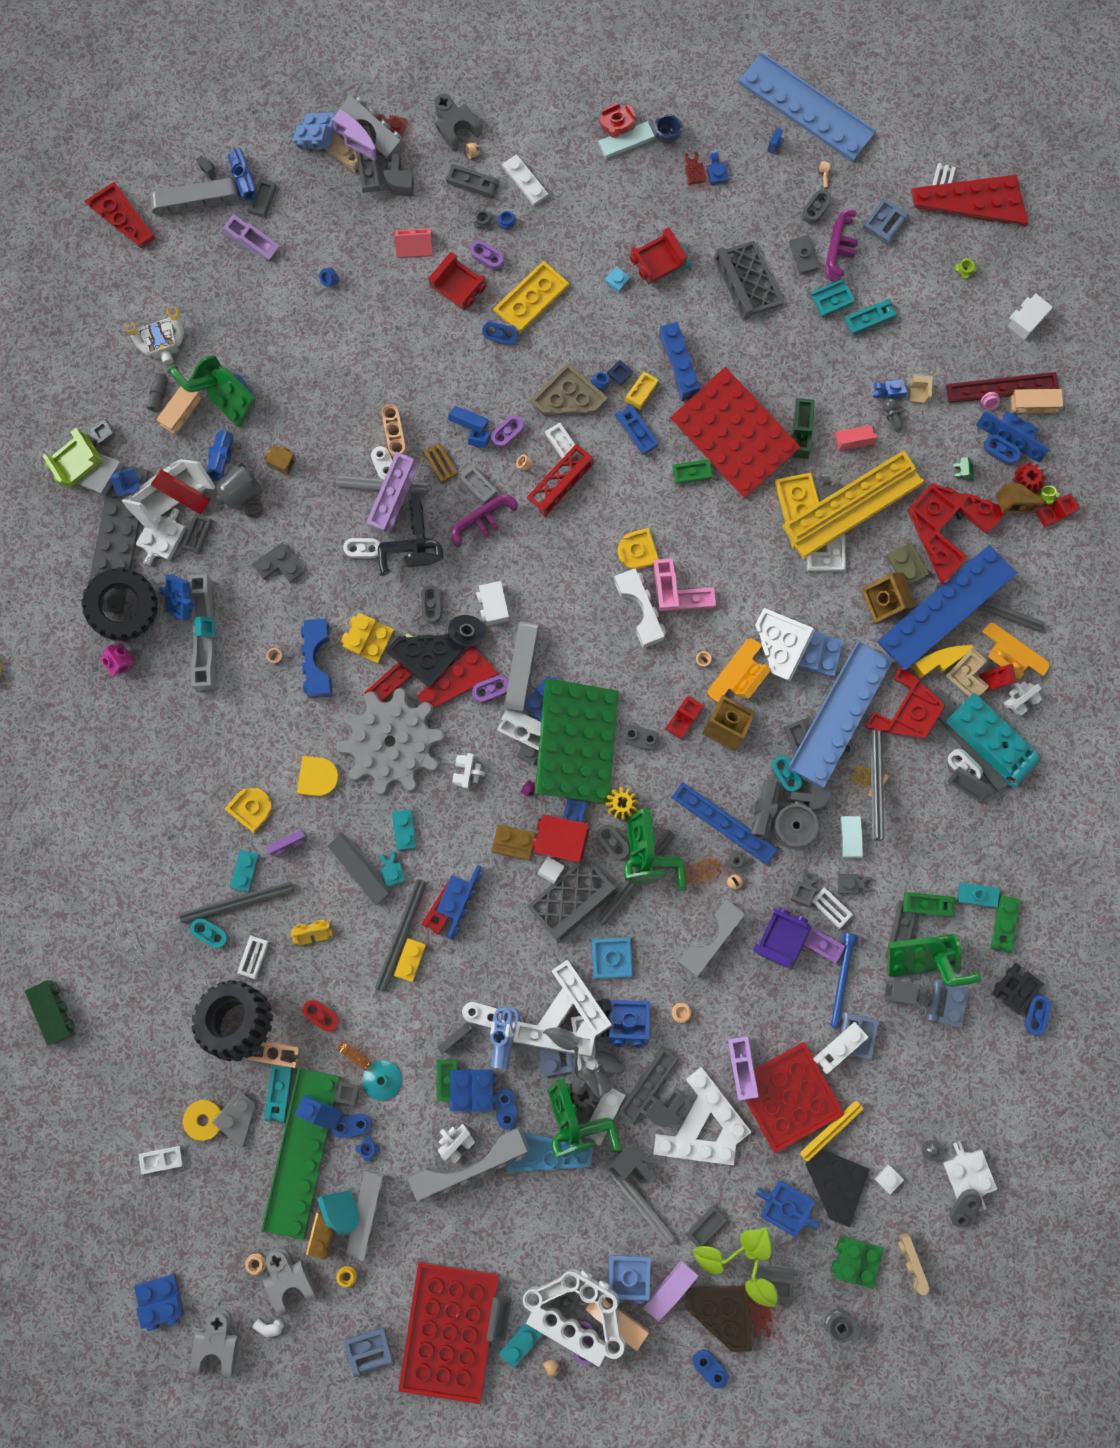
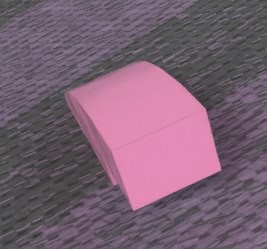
M673 559L654 560V575L659 608H679Z

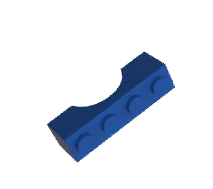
M678 321L660 326L659 338L664 352L667 353L670 359L681 401L691 399L700 390V385Z
M327 619L303 620L304 626H301V636L304 638V645H302L301 649L302 655L305 656V663L302 664L303 674H306V682H303L304 693H307L309 698L332 697V678L329 674L320 671L316 665L318 650L322 645L330 641L329 622Z

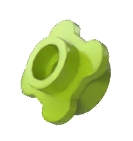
M964 258L960 264L955 265V271L959 272L963 279L969 278V275L977 270L974 262L968 258Z
M1048 485L1044 486L1041 493H1037V496L1046 504H1053L1054 500L1060 497V493L1057 492L1055 487Z

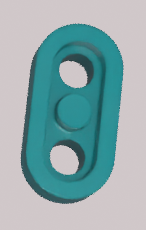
M778 756L772 762V770L785 791L790 793L796 792L801 787V777L799 774L789 771L788 766L791 761L788 757ZM779 763L784 764L785 768L783 770L778 768ZM788 780H793L794 786H789Z
M196 919L190 926L191 934L213 948H222L228 942L227 933L206 919ZM201 925L205 927L203 932L199 931V926ZM217 935L221 936L220 942L215 941Z

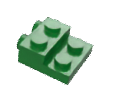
M843 1235L842 1240H838L836 1252H839L837 1260H833L831 1266L833 1277L848 1283L874 1289L884 1248Z

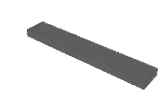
M942 689L934 693L945 705L938 719L962 749L982 767L983 775L997 792L1007 786L1006 780L945 722L957 708Z

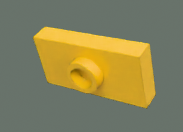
M643 372L625 397V402L641 410L658 386L659 379Z

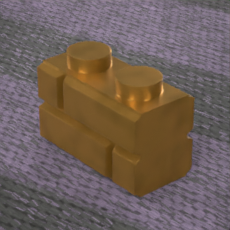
M321 1210L316 1213L306 1255L326 1260L330 1254L335 1230L326 1225Z

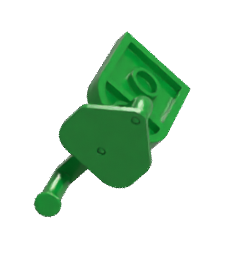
M215 355L201 359L189 381L178 371L177 366L174 365L168 369V373L172 375L184 390L196 392L206 389L210 399L236 427L243 424L256 400L229 370L221 366Z
M642 808L626 819L630 859L624 864L625 880L632 884H651L666 877L665 871H653V868L676 869L677 886L675 888L679 891H686L684 861L677 856H654L655 836L652 831L653 818L650 808ZM633 868L636 871H640V873L633 874Z
M955 933L936 938L926 937L888 942L887 972L889 977L930 972L938 969L943 983L950 987L981 983L980 975L977 972H973L972 975L955 977L954 972L956 974L961 972L962 957L961 946Z
M565 1078L556 1080L547 1089L559 1133L554 1136L551 1143L554 1158L570 1157L590 1150L596 1145L595 1141L583 1144L582 1137L604 1131L608 1132L612 1146L610 1151L613 1153L622 1152L618 1133L611 1118H603L578 1125L576 1118L577 1109L571 1101V1089L569 1084H566ZM565 1142L571 1148L562 1151L560 1143Z

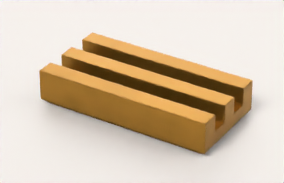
M440 442L436 446H431L430 449L423 451L441 484L458 475ZM439 449L447 465L452 471L451 474H449V472L447 471L445 465L443 464L436 450ZM430 453H433V455L435 456L437 462L439 463L444 474L446 475L445 477H442L437 466L432 460Z

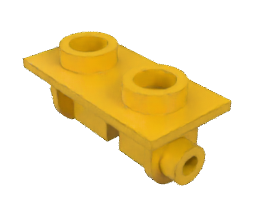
M317 920L307 926L306 924L296 925L290 934L293 944L300 946L312 943V935H314L316 942L329 939V937L333 936L332 929H329L330 920Z

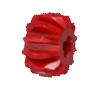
M1029 462L1027 465H1020L1019 469L1014 472L1013 482L1022 484L1030 491L1038 493L1040 488L1044 487V481L1047 476L1042 474L1044 469H1038V464L1033 467L1032 463Z

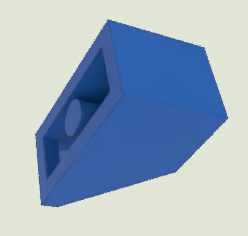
M307 1094L303 1096L295 1115L308 1122L335 1131L344 1111Z

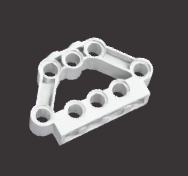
M569 1269L561 1277L547 1284L529 1288L523 1296L524 1306L531 1311L526 1324L600 1367L605 1356L611 1359L621 1357L625 1350L626 1342L621 1335L617 1309L619 1297L617 1293L610 1289L611 1286L602 1280L597 1282L592 1279L593 1275L585 1270L580 1272L576 1269ZM567 1276H574L577 1284L570 1286L566 1280ZM585 1287H592L595 1290V1295L592 1297L587 1296L584 1290ZM575 1291L579 1293L584 1302H594L598 1305L602 1316L605 1341L599 1338L595 1330H585L581 1328L580 1323L576 1319H566L562 1316L559 1309H549L542 1304L567 1292ZM530 1294H537L539 1303H532L529 1297ZM603 1298H611L613 1306L606 1307L603 1304ZM549 1314L556 1316V1324L548 1322L547 1316ZM566 1325H572L575 1328V1334H568L565 1330ZM591 1336L594 1344L591 1346L586 1345L583 1338ZM611 1341L619 1343L620 1349L618 1351H613L610 1348L609 1343Z

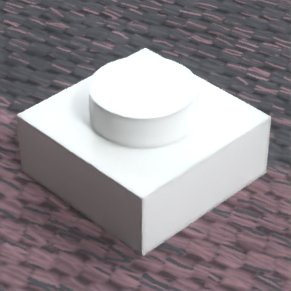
M887 1165L875 1178L888 1194H891L904 1181L890 1165Z

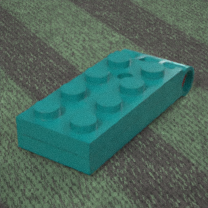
M975 692L945 721L1013 787H1017L1041 760L1039 755L1032 751L1033 748Z

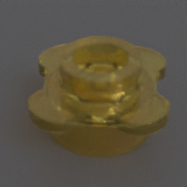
M857 765L854 768L855 774L851 778L852 782L860 783L863 787L869 786L871 769Z

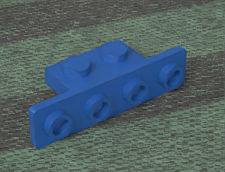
M984 411L976 424L977 427L989 434L998 435L1017 446L1020 452L1039 463L1050 449L1034 439L1039 430L1038 428L1009 411L1005 412L1002 419L988 411Z
M478 864L470 882L451 875L436 912L454 919L447 938L451 940L453 936L457 937L461 927L458 925L460 918H465L468 908L465 907L468 899H473L476 889H473L476 881L479 882L482 877L483 871H481V866Z

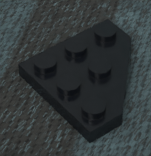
M448 633L434 636L433 634L417 635V637L399 636L386 649V653L430 688L466 647L453 642Z
M822 1149L809 1162L806 1161L805 1166L829 1219L850 1227L870 1169Z

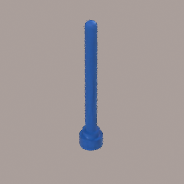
M843 933L842 935L845 948L831 1020L832 1028L839 1026L852 947H855V943L858 942V935Z

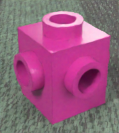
M123 644L106 647L100 658L102 664L112 677L126 673L135 662Z

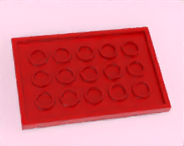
M726 366L670 417L744 499L801 448Z
M418 1262L398 1392L474 1404L481 1403L489 1348L487 1334L493 1297H496L499 1274Z

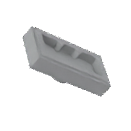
M473 465L459 477V480L484 505L498 494V491Z

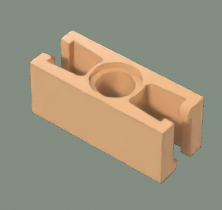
M180 387L156 419L157 422L160 423L161 427L176 436L202 398L197 391L188 392Z
M1062 389L1015 390L1013 395L1010 396L1011 413L1014 414L1058 413L1059 409L1063 407Z
M266 1041V1043L263 1042L260 1045L265 1047L263 1056H254L253 1054L251 1057L246 1058V1060L296 1068L299 1065L300 1059L290 1062L284 1060L283 1057L285 1050H292L294 1055H298V1053H301L302 1047ZM273 1047L279 1052L276 1059L270 1056V1050Z

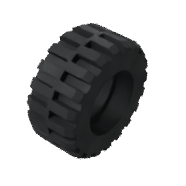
M108 568L102 573H97L96 577L90 579L87 583L88 586L86 589L84 588L83 599H81L82 612L90 627L104 638L113 641H129L146 633L149 627L153 625L158 612V600L151 583L142 574L130 568ZM126 587L136 594L139 608L132 619L126 622H115L104 614L102 599L106 592L112 588Z
M228 980L227 983L224 981L218 983L216 988L212 986L208 989L206 995L203 994L201 996L199 1005L196 1004L194 1008L196 1013L192 1015V1022H194L192 1033L196 1034L194 1039L204 1051L224 1061H241L243 1057H251L253 1051L258 1052L262 1048L260 1045L263 1042L266 1043L268 1039L266 1036L272 1030L270 1022L273 1021V1014L270 1013L272 1007L267 1002L268 999L260 991L245 982ZM243 1004L244 1019L240 1028L232 1035L222 1037L221 1023L223 1017L234 1006Z

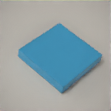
M631 937L591 939L593 979L633 977Z

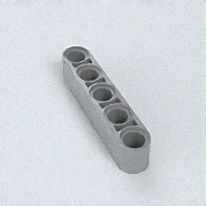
M233 178L157 190L150 193L152 213L155 215L175 213L178 210L196 209V207L214 206V204H226L239 200L237 182Z
M519 622L505 698V709L524 711L539 624Z

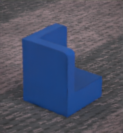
M135 468L112 474L111 481L117 496L140 490L141 484Z

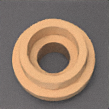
M258 1253L250 1255L245 1262L247 1272L252 1275L262 1273L266 1267V1260ZM254 1260H257L259 1262L258 1268H255L252 1263Z

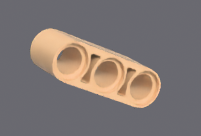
M392 404L386 405L382 409V417L391 457L394 458L395 452L393 451L396 448H402V451L399 453L407 455L399 411ZM391 413L395 414L393 418L387 417ZM394 430L399 431L397 435H390Z

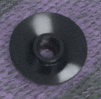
M456 616L448 625L449 637L460 646L473 647L480 644L485 638V626L474 616Z

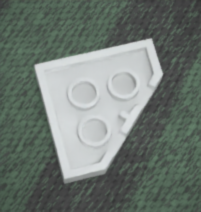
M764 608L756 623V628L759 632L771 673L791 681L815 629Z

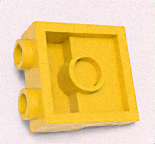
M358 613L357 617L353 616L349 626H351L349 633H345L342 637V647L344 650L379 664L394 633V629L378 623L373 618Z

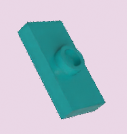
M959 883L957 903L998 907L999 888Z

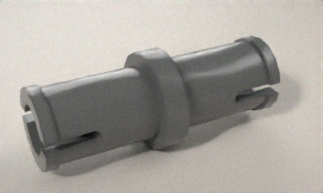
M156 373L153 387L149 391L151 395L147 409L153 412H158L161 398L165 394L164 387L168 377L162 373Z

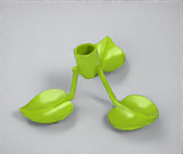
M767 1227L744 1231L740 1236L742 1247L727 1259H722L721 1252L713 1247L699 1246L693 1249V1255L699 1265L711 1274L722 1273L724 1270L723 1264H727L741 1252L745 1251V1255L749 1259H756L752 1273L753 1281L749 1280L745 1284L748 1295L760 1305L767 1307H776L778 1305V1293L774 1285L766 1279L756 1278L759 1260H767L772 1254V1244Z

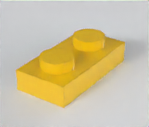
M407 938L394 976L413 982L426 944Z

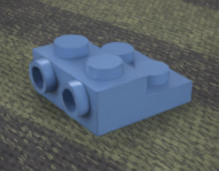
M306 113L303 124L297 125L292 141L301 150L329 148L334 134L332 119L336 113Z
M815 631L797 669L834 677L843 640L828 637L824 633Z
M609 1255L608 1284L611 1286L610 1289L617 1293L619 1303H624V1300H633V1303L644 1304L645 1300L650 1301V1256Z

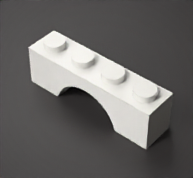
M636 568L614 576V583L620 597L636 601L643 610V620L636 627V634L642 648L663 641L666 630L664 625L658 622L657 617H659L656 607H652L650 603L652 599L648 589L645 590L642 585L644 583L642 574L637 573Z

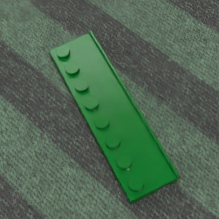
M298 1068L262 1225V1232L301 1240L305 1239L329 1129L308 1122L296 1116L295 1113L303 1096L307 1094L334 1107V1100L341 1076Z

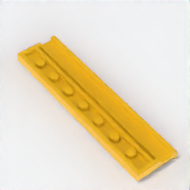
M903 450L786 522L782 527L803 560L924 484V480L919 477L915 471L916 467Z

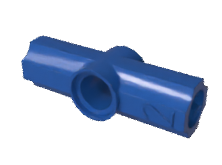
M233 148L227 156L232 168L231 174L236 179L243 200L252 201L257 198L258 194L254 183V175L249 170L243 151L240 148Z
M220 430L217 433L214 445L210 446L208 450L209 463L206 473L213 481H218L223 477L226 464L231 462V446L234 438L233 434L227 430Z

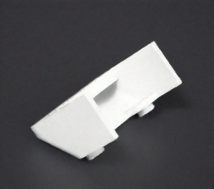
M180 459L164 469L165 472L202 494L205 492V488H215L200 462ZM154 476L142 484L139 491L132 492L124 497L122 502L145 528L156 531L159 529L158 526L162 519L161 515L179 502L151 486V482L155 478Z

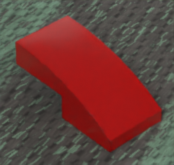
M1070 493L1057 499L1053 504L1038 509L1035 513L1043 527L1046 528L1079 511L1080 507Z
M687 696L665 730L681 740L703 708V705Z

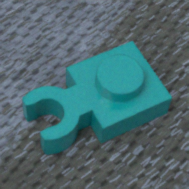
M390 851L391 858L389 860L384 858L383 853L380 854L381 861L386 864V867L381 868L387 887L405 882L400 862L394 864L396 856L393 851Z

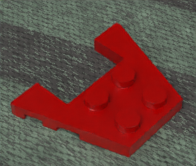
M900 667L894 677V681L909 688V693L892 720L873 712L865 728L926 740L943 712L945 705L908 669L902 670Z

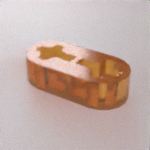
M710 857L687 867L685 870L686 881L697 883L715 875L720 868L718 860ZM710 861L711 864H716L714 872H711L710 869L703 871V868L708 865L707 862ZM690 869L701 871V873L696 875L695 880L692 877H688Z
M343 1040L336 1048L342 1055L365 1071L372 1064V1061Z

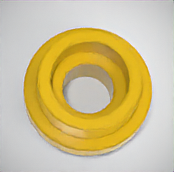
M351 1266L340 1268L336 1275L338 1284L345 1288L351 1287L357 1280L356 1270ZM344 1273L350 1274L349 1280L344 1279Z

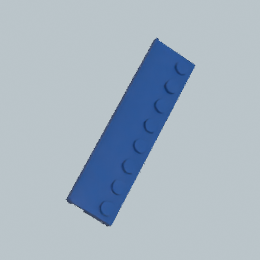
M989 544L880 638L877 643L892 659L894 658L898 662L902 670H907L1018 572Z

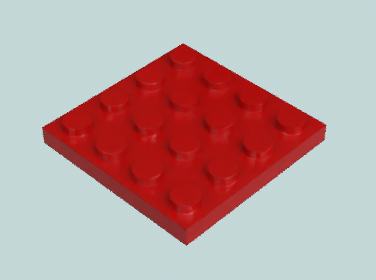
M805 1042L794 1046L754 1069L759 1097L745 1099L773 1153L782 1150L844 1115Z

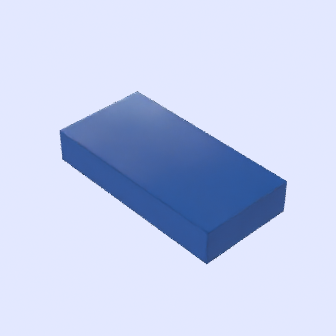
M454 406L447 419L479 433H482L489 421L488 418L458 406Z

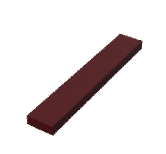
M1056 372L946 385L949 403L981 400L989 392H995L999 397H1009L1013 395L1015 390L1059 389Z

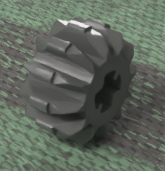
M588 1085L585 1090L588 1091L586 1094H589V1097L584 1098L583 1101L579 1099L580 1096H577L578 1094L571 1091L573 1095L570 1098L575 1100L572 1103L578 1104L577 1112H580L581 1106H584V1111L587 1113V1105H590L592 1109L596 1108L592 1100L595 1102L600 1101L598 1097H593L595 1094Z

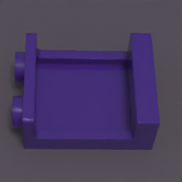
M780 907L777 910L773 908L772 918L760 943H756L753 951L770 961L792 970L812 927L808 924V920L801 916L795 918L786 909Z

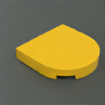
M649 528L628 533L620 541L618 557L626 567L642 569L653 566L654 560H659Z
M302 756L297 794L321 797L333 791L339 780V774L335 765L325 758Z
M247 788L240 791L225 810L255 834L270 816L272 802H270V797L263 790Z

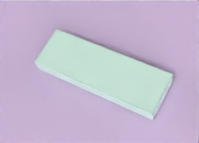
M647 121L618 137L613 138L609 136L599 140L598 144L605 159L652 141L655 136Z

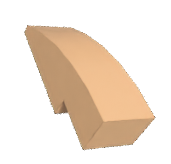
M603 1298V1304L606 1307L613 1306L611 1301ZM594 1302L589 1303L586 1311L602 1323L601 1311L598 1305ZM617 1307L621 1335L629 1346L638 1351L649 1334L648 1329Z

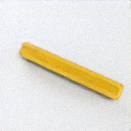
M854 1101L844 1111V1115L835 1119L800 1152L801 1157L809 1162L863 1111L862 1105Z

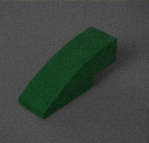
M796 398L792 438L801 448L792 458H809L815 400Z

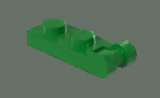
M904 892L903 912L955 917L953 903H955L956 897Z
M999 895L990 949H1002L1006 953H1012L1020 899ZM1000 936L1006 937L1005 942L1000 941Z

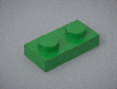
M709 459L672 465L675 485L712 479Z
M436 1060V1101H450V1070H457V1060Z

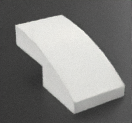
M180 1146L140 1153L141 1175L181 1167Z

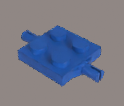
M173 574L165 575L166 584L165 587L159 588V593L165 596L166 612L181 620H190V613L192 608L195 607V602L190 600L192 592L190 582Z
M779 1179L770 1193L758 1187L757 1190L759 1192L756 1191L755 1195L765 1200L764 1208L759 1215L761 1218L795 1238L805 1225L815 1230L818 1229L817 1226L820 1225V1222L810 1217V1211L815 1200Z

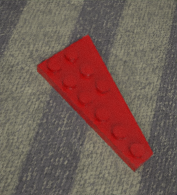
M1017 174L917 187L911 191L914 208L935 212L941 210L947 211L948 214L952 215L958 213L964 214V217L988 221L994 219L1004 221L1006 224H1011V222L1018 223L1020 226H1027L1029 224Z

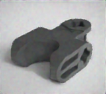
M440 94L435 98L436 114L439 117V120L435 122V126L452 151L459 148L458 138L455 135L459 129H468L474 136L482 133L480 122L466 104L457 107L447 94Z

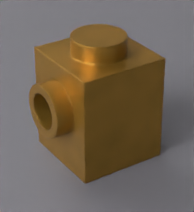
M273 445L271 450L269 449L265 455V462L268 467L286 475H289L296 461L294 454L284 446L277 447Z

